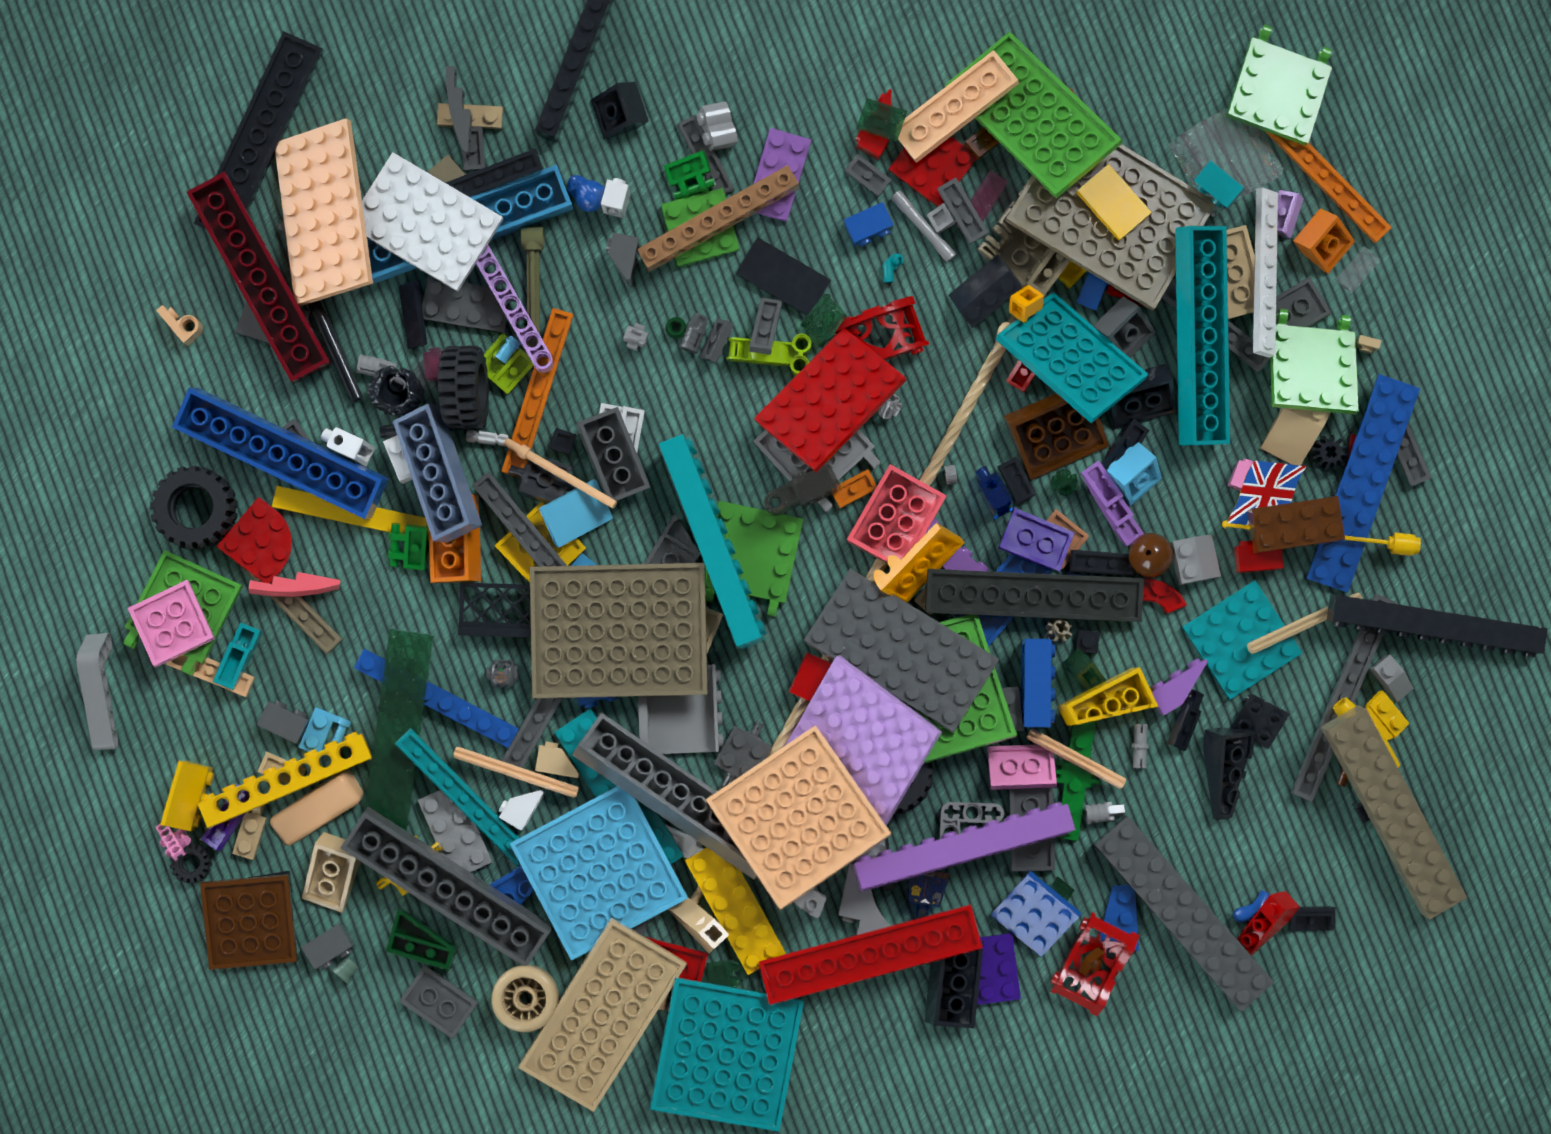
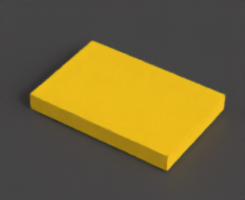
M1110 164L1076 191L1077 195L1118 241L1152 213Z

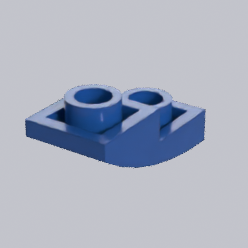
M1089 272L1076 303L1095 311L1098 310L1109 284Z

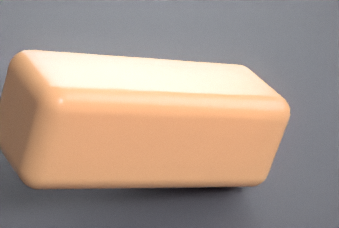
M347 769L333 775L275 814L270 819V825L285 845H292L357 805L363 798L364 792L352 771Z

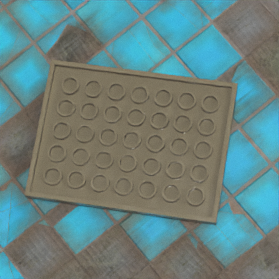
M1121 144L1057 199L1032 175L1005 221L1153 311L1176 273L1175 228L1203 226L1216 204L1208 196ZM1108 164L1152 212L1120 241L1115 238L1076 193L1078 189Z
M705 563L530 567L532 698L708 695Z

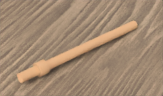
M509 438L505 440L504 446L515 451L517 456L522 459L532 461L613 509L616 506V500L533 453L531 448L523 444L521 446Z

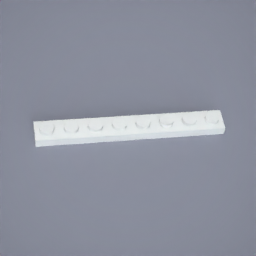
M1262 187L1256 190L1253 353L1272 357L1275 356L1278 193Z

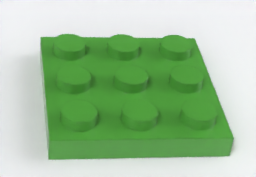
M723 188L661 204L668 231L726 200ZM734 226L675 258L677 266L681 267L740 251Z

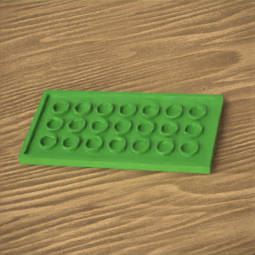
M1009 31L946 83L945 87L994 50L1020 84L975 117V119L1057 199L1123 144L1122 139Z

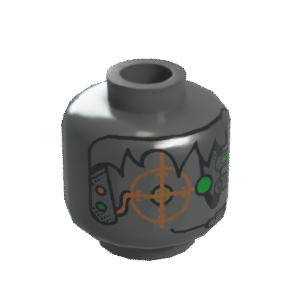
M494 660L491 667H487V680H491L494 688H511L515 682H518V665H514L512 660Z

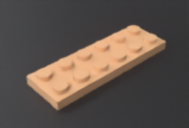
M993 50L899 122L891 131L917 163L1020 83Z

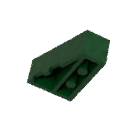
M403 908L397 910L385 952L450 970L453 966L458 947Z

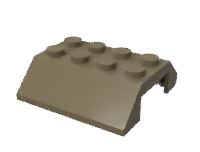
M1013 201L1010 206L1013 208L1016 202ZM1007 208L997 222L999 226L995 225L992 228L1001 238L999 243L993 237L987 236L985 238L987 243L982 242L977 250L988 262L999 254L1024 286L1029 284L1045 296L1070 260L1006 222L1005 219L1011 211V208Z

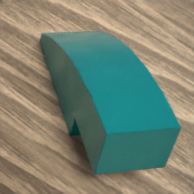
M240 622L214 677V683L232 690L235 689L263 634L262 631Z

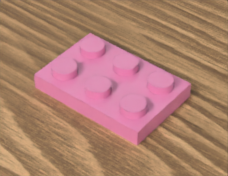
M1039 745L988 746L990 790L1056 787L1054 753Z

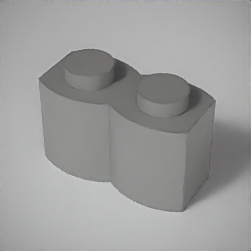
M727 102L705 105L700 108L697 113V121L704 130L703 142L705 146H708L710 151L734 147L738 139Z

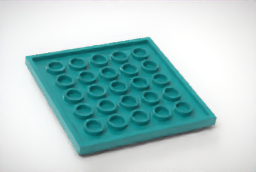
M675 977L650 1109L780 1132L804 1000L795 998L769 1005L767 993Z

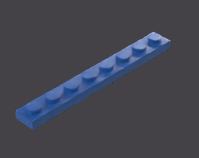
M363 649L354 667L507 748L510 747L519 730L516 726L367 649Z

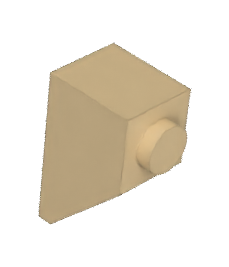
M545 741V746L539 745L535 771L580 778V772L565 751L558 748V743Z

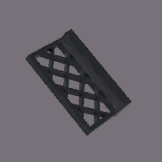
M460 582L458 635L531 637V621L527 618L531 610L524 615L516 606L524 598L530 602V598L527 596L530 593V584ZM465 587H474L479 593L472 602L465 597ZM489 588H496L501 594L493 603L484 595ZM500 588L508 589L505 592H503ZM511 589H518L523 595L515 604L505 595ZM481 596L490 604L483 613H480L473 605ZM502 597L512 605L504 614L495 606ZM466 601L469 605L464 608V602ZM469 607L479 615L473 622L464 621V612ZM490 608H493L501 616L495 622H489L483 616ZM513 608L522 616L517 623H511L505 617ZM480 618H482L485 622H477V621H478ZM503 618L507 623H501L499 621ZM525 619L528 623H520V622Z

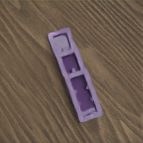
M1098 460L1081 472L1096 503L1123 545L1127 547L1137 537L1143 535V531L1132 517L1134 514L1122 499L1123 494Z

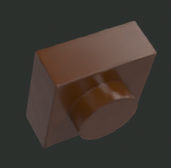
M1097 947L1084 958L1079 972L1085 977L1092 971L1094 973L1097 972L1103 964L1101 960L1105 952Z

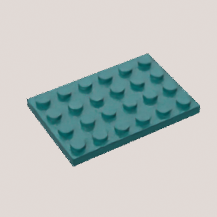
M1054 292L1044 299L1043 308L1027 318V322L1023 323L1017 319L997 334L995 339L1090 423L1094 422L1145 381L1148 376L1147 372Z

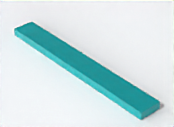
M412 728L404 733L395 742V745L517 867L521 865L510 845L511 842L520 837L499 818Z

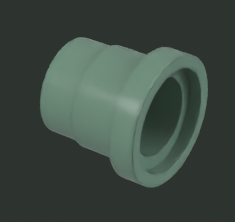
M346 956L336 968L333 967L331 970L348 984L350 982L349 978L355 973L358 966Z

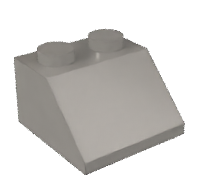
M1212 534L1186 538L1170 543L1173 549V563L1178 586L1221 577Z

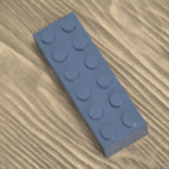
M428 403L394 420L393 424L433 541L447 543L481 527L482 523L450 430L443 422L440 406Z

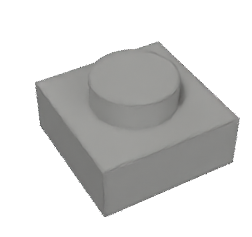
M945 203L927 214L931 224L939 234L956 223Z

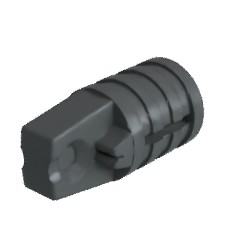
M699 313L693 314L679 346L682 350L693 354L698 353L708 321L706 316Z

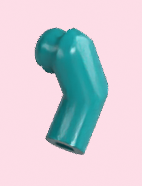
M892 254L883 262L884 284L894 283L893 272L904 262V257L901 254Z

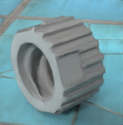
M955 465L944 466L946 485L957 484Z

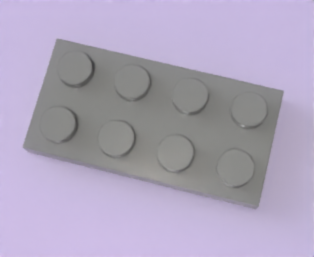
M441 790L418 800L435 841L440 843L439 846H442L441 854L469 872L493 862L479 828Z

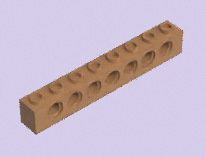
M787 165L637 249L638 254L648 272H651L798 190L799 183Z

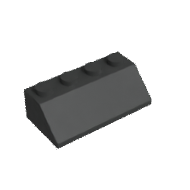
M618 407L575 424L602 493L618 501L650 488Z

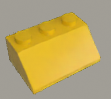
M178 761L160 825L187 831H195L196 828H199L202 815H200L201 811L198 803L202 802V797L208 795L206 794L208 785L211 786L214 779L212 767L191 761Z

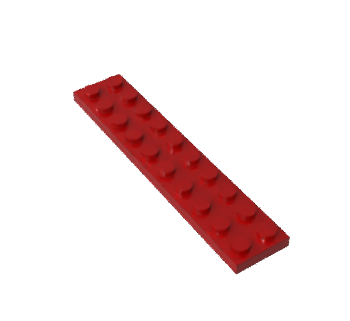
M967 905L759 961L769 1005L979 950L983 946L972 905Z

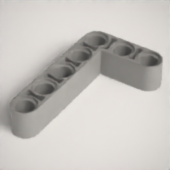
M110 633L87 634L76 658L94 751L111 750L118 747V735L105 670V663L112 650Z

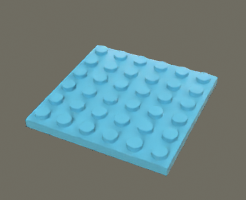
M618 786L510 843L571 960L593 948L611 917L631 929L688 899L636 798Z

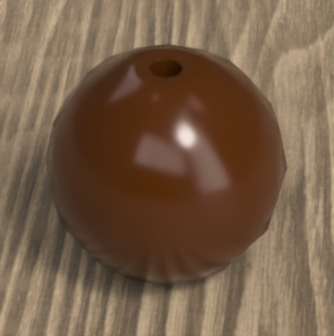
M1146 533L1140 535L1132 542L1129 548L1128 559L1131 567L1138 574L1145 577H1156L1169 569L1173 561V549L1170 542L1164 536L1157 533Z

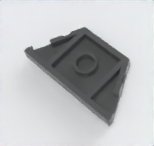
M675 514L644 564L697 562L701 553Z

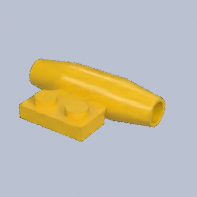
M1378 691L1365 705V708L1399 768L1400 762L1387 740L1396 738L1409 725V722L1385 692ZM1345 697L1339 700L1333 706V709L1337 716H1340L1356 707V705Z

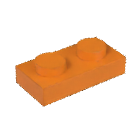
M867 469L832 487L830 491L838 507L842 508L875 491L877 485Z

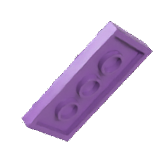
M770 128L754 183L787 165L799 183L811 139ZM796 191L756 213L787 222Z

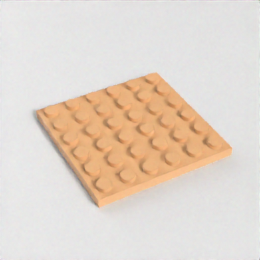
M816 725L706 799L780 910L891 835L886 825Z

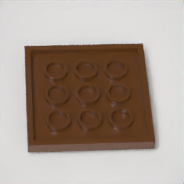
M289 874L200 883L209 970L298 961Z

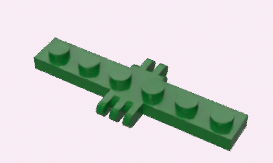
M1095 721L1072 725L1069 748L1089 759ZM1054 760L1055 766L1060 765V769H1055L1056 774H1059L1056 781L1057 783H1063L1061 804H1068L1075 830L1070 834L1056 838L1078 841L1086 787L1092 788V784L1101 785L1102 780L1093 779V774L1069 761Z

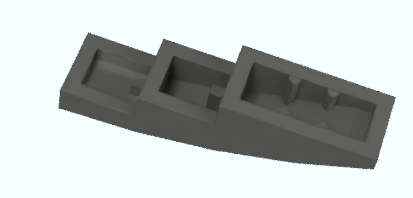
M446 66V89L452 122L466 157H471L472 112L470 109H464L465 92L463 88H457V70L455 66Z

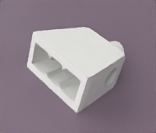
M337 427L334 431L326 428L321 435V440L327 443L326 447L367 467L376 448L365 440Z

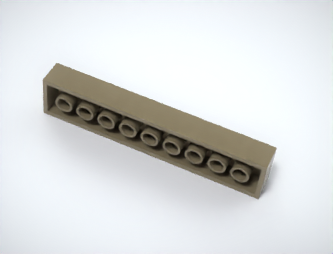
M1358 705L1321 726L1324 735L1421 915L1430 920L1467 898L1367 709Z

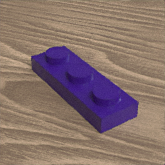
M242 790L239 793V800L243 803L249 800V792ZM227 800L220 809L221 811H226L229 808ZM246 813L208 828L201 840L220 852Z

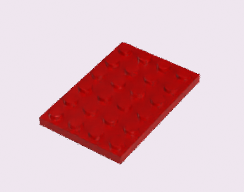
M843 328L770 401L754 420L814 472H817L907 380L904 375L847 329Z

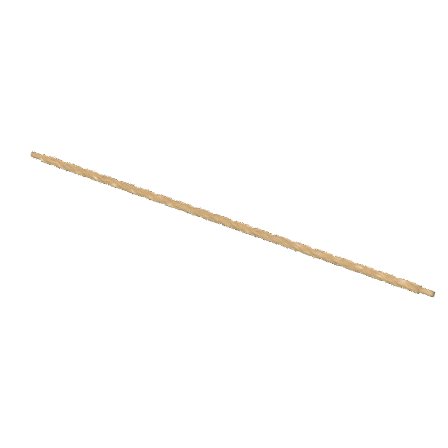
M1011 314L1008 322L1012 324L1017 318ZM998 341L995 342L994 348L989 353L976 380L964 398L960 409L948 427L945 437L941 440L932 456L929 466L922 474L921 482L930 486L936 478L946 455L952 449L962 426L968 420L978 397L984 391L994 368L1000 362L1006 348ZM876 558L866 578L875 583L874 571H884L888 563ZM824 654L821 659L830 663L834 661ZM803 698L799 699L767 758L786 745L809 705V701ZM697 886L691 897V900L696 904L699 903L703 895L699 886Z

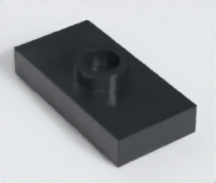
M1017 456L997 466L1016 505L1036 496Z

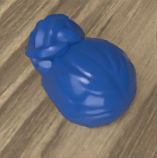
M579 175L569 178L567 192L575 197L580 209L585 212H593L601 207L605 190L603 185L594 180H587Z

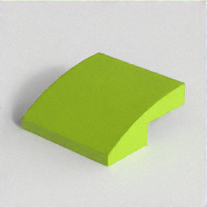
M502 333L487 349L484 357L486 358L488 378L508 394L533 367V363L521 348L515 350L506 364L499 360L495 354L498 353L507 341L505 340L507 336Z

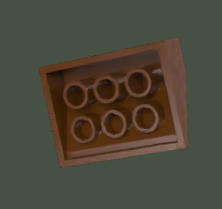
M1057 393L1003 416L1030 480L1109 446L1100 418L1090 423Z

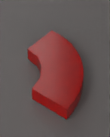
M1144 579L1143 602L1149 601L1158 604L1166 614L1187 605L1182 595L1172 586L1158 580Z

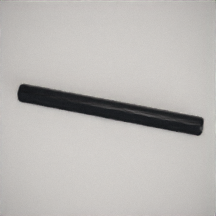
M321 301L309 303L308 306L351 402L360 401L363 398L362 393Z

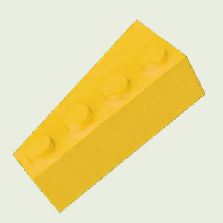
M1136 667L1108 679L1057 707L1066 726L1154 708L1158 707V704L1141 668Z

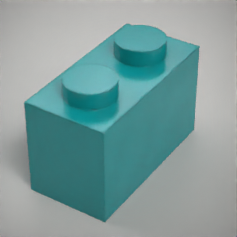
M1211 160L1194 179V182L1197 183L1195 188L1204 195L1207 193L1214 197L1212 202L1221 209L1224 206L1229 209L1246 189Z

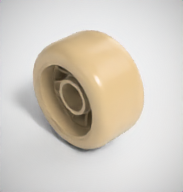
M518 965L509 969L497 980L492 992V1007L496 1017L504 1026L517 1032H532L545 1026L552 1018L559 1002V991L555 980L547 971L535 965ZM522 992H529L531 994L532 1001L530 1003L522 1002Z

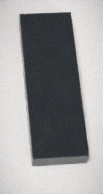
M412 281L400 285L399 293L408 349H416L428 345L419 282Z
M1070 550L1068 571L1130 576L1134 574V569L1131 567L1128 559L1129 554Z

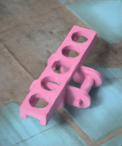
M159 824L155 828L162 838L160 845L163 848L167 847L166 855L168 857L172 856L176 861L178 860L177 856L180 854L185 855L183 848L190 844L191 839L189 836H186V830L179 829L173 833L168 826L161 830L163 825Z

